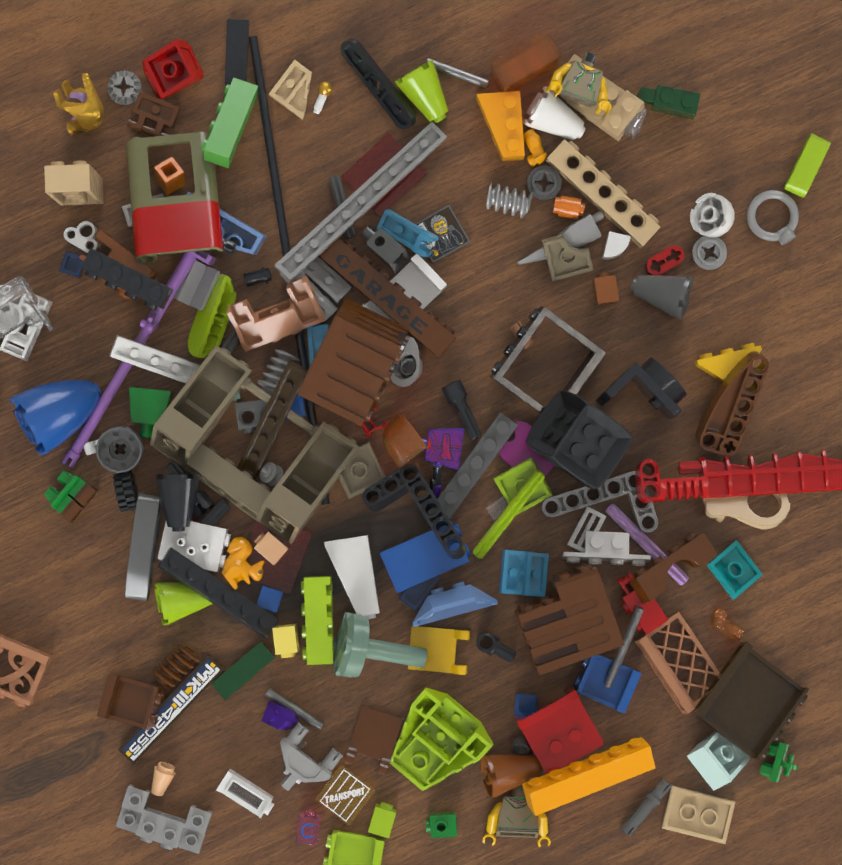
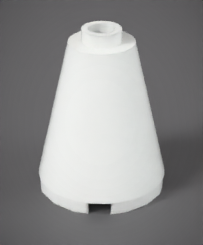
M552 90L548 93L545 91L543 94L538 92L527 110V114L530 116L528 120L524 118L523 124L570 140L580 139L586 129L584 121L558 96L554 97L555 94Z

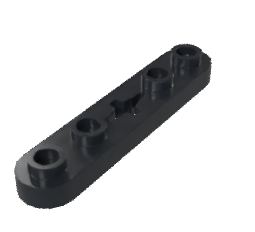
M354 38L343 42L341 45L342 56L394 123L401 129L413 126L416 122V115L413 109L362 44Z

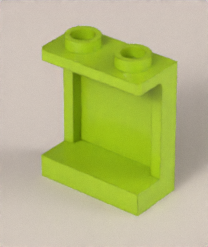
M333 830L332 835L327 837L326 848H329L330 851L329 857H324L323 865H381L385 838Z

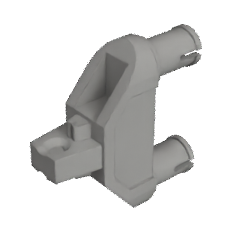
M299 722L289 736L282 738L280 741L286 767L283 771L286 776L280 784L287 791L290 790L295 782L300 784L301 782L329 780L332 776L333 768L343 758L339 751L337 752L335 748H332L323 762L318 763L298 749L297 745L306 733L309 732Z

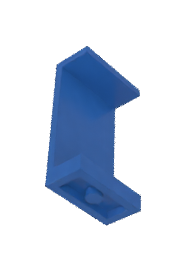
M458 524L453 525L459 536H462ZM441 526L439 533L446 532L449 526ZM433 530L380 553L397 593L469 562L468 557L471 556L465 544L466 552L462 558H450ZM452 544L449 550H457L460 544Z

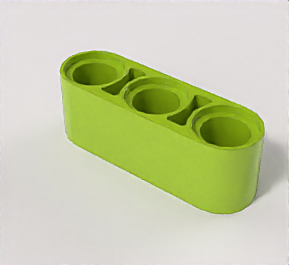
M813 133L809 135L784 186L785 190L801 198L806 196L831 142Z

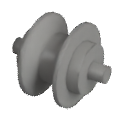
M273 462L266 463L260 471L261 481L270 486L277 485L283 477L282 467L275 465Z

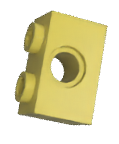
M297 623L279 625L272 628L275 655L281 654V658L294 657L296 655L295 652L300 650Z

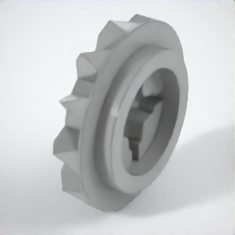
M123 70L115 72L109 78L107 90L110 98L115 103L129 105L136 101L139 92L142 91L140 79L133 72ZM125 79L126 84L133 88L126 89L123 96L122 90L117 87L121 86Z
M703 236L693 246V260L700 268L706 270L717 269L726 260V246L718 237ZM714 245L713 254L715 257L710 256L704 260L706 254L704 249L708 250Z

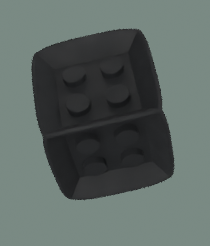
M561 390L550 400L532 426L527 436L526 444L552 465L570 474L576 481L591 489H598L609 478L623 458L632 441V435L622 425L580 396L566 390Z

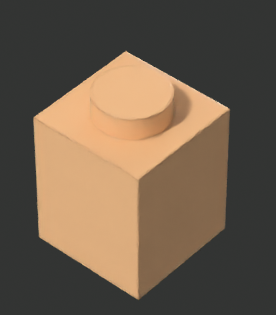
M270 531L267 534L262 532L254 541L257 544L254 549L273 565L289 549Z

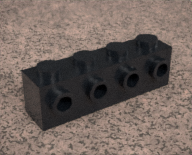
M90 248L81 266L82 269L86 270V276L94 280L100 277L106 280L104 285L114 290H117L118 287L125 290L124 295L134 300H137L138 297L145 300L144 305L153 310H156L157 307L164 309L173 292V289L92 248Z

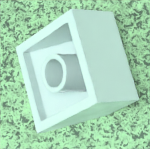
M716 731L698 743L687 755L688 759L713 791L730 783L750 760L748 755Z

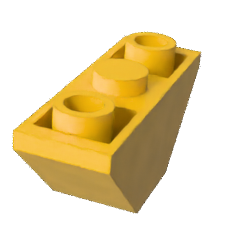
M754 343L742 345V350L734 351L733 348L721 350V355L712 356V353L699 355L700 359L695 361V366L723 382L732 369L748 353L752 351L761 352L762 348L761 345L755 346Z

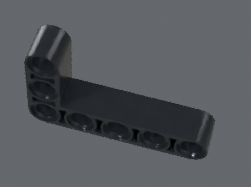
M406 464L364 490L362 494L363 501L372 511L382 510L410 493L447 555L452 559H460L464 556L466 552L465 544L415 465ZM416 473L413 479H406L408 474ZM397 484V488L394 491H388L390 485ZM422 490L427 491L424 497H417L418 492ZM372 496H379L376 502H369ZM431 508H438L434 515H428V511ZM441 526H449L446 532L439 533ZM452 544H460L457 550H449Z

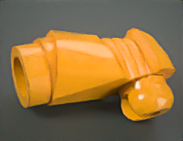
M530 129L523 134V138L532 153L527 157V161L531 166H535L537 163L540 165L546 159L547 152L544 153L540 136L534 129Z

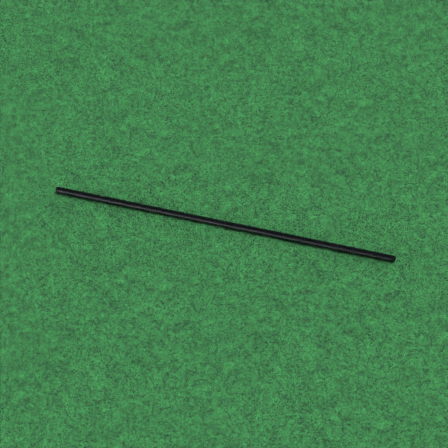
M257 36L249 37L255 81L258 86V100L282 255L284 257L290 251V243ZM302 330L295 334L298 358L300 360L299 364L301 367L309 370ZM305 398L308 422L314 427L318 426L315 404ZM329 494L325 496L321 505L330 504Z

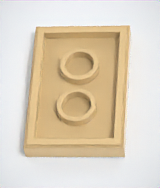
M672 785L661 828L726 844L736 801Z

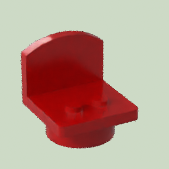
M572 686L564 690L566 692L564 696L526 717L521 714L515 718L546 774L552 770L568 766L603 745L600 734Z

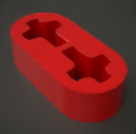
M671 246L654 255L646 263V272L649 275H661L679 265L684 259L683 249L679 246ZM671 250L674 253L679 252L678 261L672 259L667 262L666 258L671 255ZM652 261L655 263L663 261L664 264L659 267V272L650 269Z

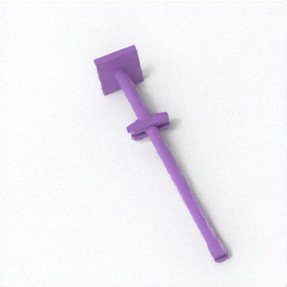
M203 250L184 253L166 286L173 289V292L165 308L157 307L156 310L151 309L147 318L141 321L140 326L142 328L134 341L145 345L150 334L157 331L159 321L196 258L213 266L217 259L216 257ZM124 361L121 362L73 446L64 457L63 464H67L68 460L72 458L68 467L74 468L81 456L84 445L91 437L131 369L132 364Z

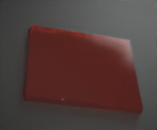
M387 133L342 175L343 180L356 191L403 147L391 134ZM419 165L414 168L372 207L376 215L381 217L386 209L392 207L427 174L426 171Z
M256 521L250 538L252 553L246 559L250 566L259 561H264L262 579L255 582L283 591L286 594H291L312 533L302 530L292 545H290ZM270 531L289 548L275 565L254 549L257 545L254 541L262 532L267 534Z

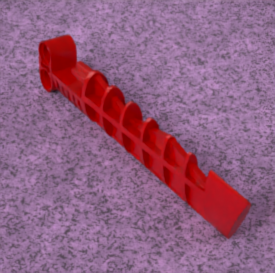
M821 450V456L797 452L794 455L778 459L777 454L773 453L772 461L755 466L752 454L748 455L747 466L731 464L728 456L723 457V462L706 460L704 457H700L699 461L678 462L679 475L699 474V477L660 479L659 466L652 459L644 460L635 469L637 496L643 503L665 501V498H669L672 501L674 497L677 500H681L682 497L689 500L690 496L693 499H697L698 496L706 499L842 490V460L827 458L825 450ZM644 465L651 468L650 476L643 473ZM645 487H650L653 490L652 498L646 496L644 492Z

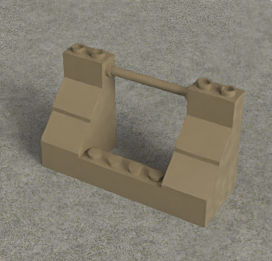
M216 345L154 424L150 445L187 472L193 473V476L197 473L200 474V481L292 545L340 474L356 454L359 446L356 445L357 443L353 438L345 437L339 433L338 428L333 424H327L323 421L320 427L317 425L314 427L290 410L287 418L310 433L311 439L272 491L265 484L255 482L248 472H241L231 460L223 459L217 455L218 452L213 447H206L204 444L241 388L249 390L267 404L271 395L251 382L250 375L252 370H250L247 363L242 360H236L227 349L219 348Z

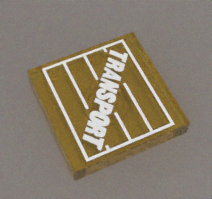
M340 764L314 800L350 826L376 790Z

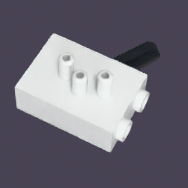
M221 499L200 523L191 521L190 527H185V531L173 532L172 527H168L167 522H165L158 559L162 560L167 550L172 547L201 568L219 572L226 560V555H223L225 546L229 547L231 534H228L229 529L215 525L228 512L230 505Z

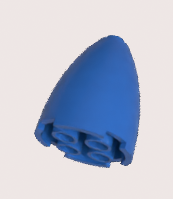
M63 380L25 390L9 398V402L11 405L15 404L16 406L13 412L28 440L30 439L32 444L35 443L37 445L35 447L36 452L43 456L66 441L86 422L99 402V395L102 392L96 382L92 383L90 380Z

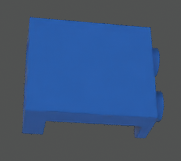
M599 654L584 659L582 667L585 668L582 675L578 674L573 684V687H576V692L625 714L642 673L621 664L612 688H608L603 684L613 660Z

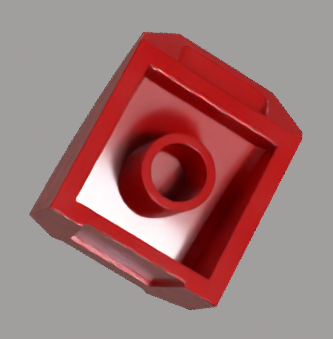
M176 39L142 61L144 74L155 96L161 100L203 79V70L192 51V47L185 40Z

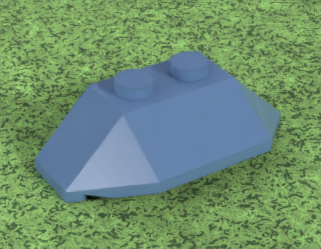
M464 582L453 584L452 589L444 591L443 587L431 590V595L427 596L412 621V626L415 627L498 604L495 598L470 584L465 586Z

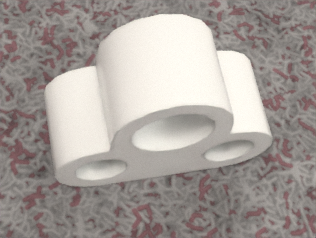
M84 221L77 228L68 227L65 229L64 238L69 243L88 253L87 244L93 242V249L99 251V244L95 240L98 230L91 222ZM85 226L92 227V234L88 237H84L81 234L82 228ZM74 231L75 237L70 239L68 235Z

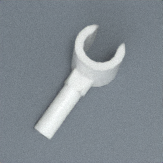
M98 439L87 442L84 445L87 456L96 453Z

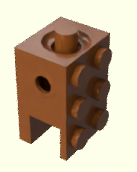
M100 230L95 236L112 249L108 257L152 279H155L159 274L149 265L137 263L135 261V254L108 233ZM81 254L79 258L84 261L86 256ZM118 287L116 292L130 301L132 298L124 295L125 290Z

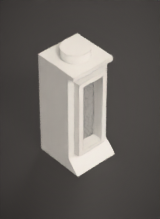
M229 769L216 791L223 793L259 816V818L263 814L268 815L274 806L271 802L274 796Z

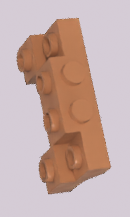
M307 275L287 283L286 290L291 297L288 300L255 313L247 299L227 307V315L236 330L245 352L270 342H277L282 337L297 334L305 328L325 321V314L316 299V293Z

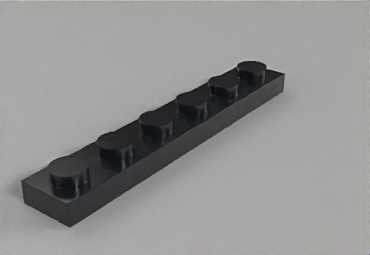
M172 547L167 550L158 565V568L265 639L269 637L272 628H274L279 620Z

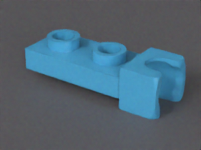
M390 209L384 211L376 228L383 229L393 239L409 247L413 252L422 257H429L432 254V251L426 247V241L431 243L439 239L435 234L422 229Z

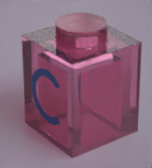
M304 811V814H299L295 843L318 845L321 816L317 815V812Z

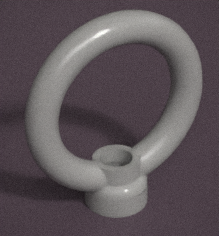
M769 190L758 194L751 201L747 210V222L755 235L767 241H779L781 246L796 237L793 231L799 221V211L795 201L788 194L777 190ZM767 199L781 200L788 206L790 211L788 225L775 233L761 229L755 217L758 206Z

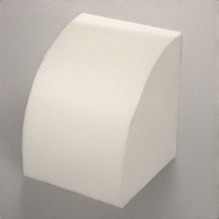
M609 231L602 259H614L621 255L627 248L631 236Z

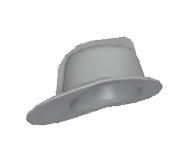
M410 337L391 376L392 382L400 387L410 386L420 377L423 371V363L419 357L418 345L412 337Z

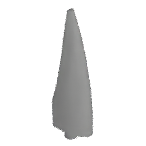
M601 211L593 215L587 214L569 224L558 235L563 234L569 245L580 248L602 237L596 222L602 220L604 216ZM543 247L518 261V265L545 260Z

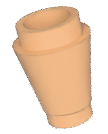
M159 762L155 766L151 789L152 794L163 796L175 775V767L172 764Z

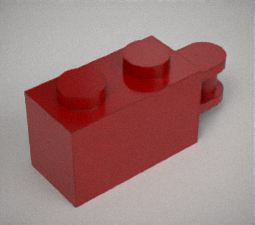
M628 572L627 576L623 579H617L625 593L621 596L623 602L620 604L627 614L631 613L633 615L636 606L644 609L636 629L639 633L643 631L645 634H649L667 622L668 618L655 598L643 604L634 589L627 590L626 586L634 578Z

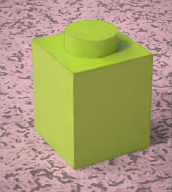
M385 802L375 805L368 829L369 833L386 838L390 837L397 812L396 809H393V805Z

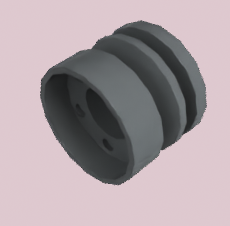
M127 426L110 428L100 436L96 445V455L100 464L107 470L116 473L127 472L134 468L140 462L144 453L143 439L137 431ZM117 443L119 445H126L124 449L126 451L125 454L123 452H120L119 454L116 452V450L118 449V447L116 446Z

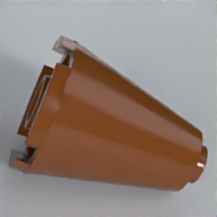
M485 754L480 759V770L484 772L485 776L483 784L488 796L492 798L498 797L528 782L532 778L539 777L540 771H543L535 755Z

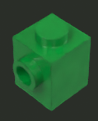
M455 811L429 813L430 819H425L426 833L431 832V838L457 837Z

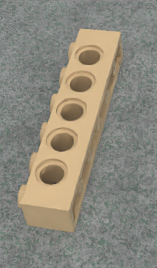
M564 139L549 155L546 163L554 168L625 235L631 236L630 239L639 248H642L660 229L658 219L652 214L647 215L642 210L643 206L637 200H631L626 196L627 191L619 184L615 186L610 181L611 177L604 170L599 171L594 166L595 162L586 155L584 157L578 152L580 149L572 141L567 142ZM575 159L578 162V167L574 169L568 167L567 160ZM585 173L593 175L594 181L592 183H586L583 180ZM607 188L610 191V196L607 198L601 197L599 189ZM615 203H624L626 211L618 212L615 209ZM639 217L642 225L640 227L633 226L631 218Z

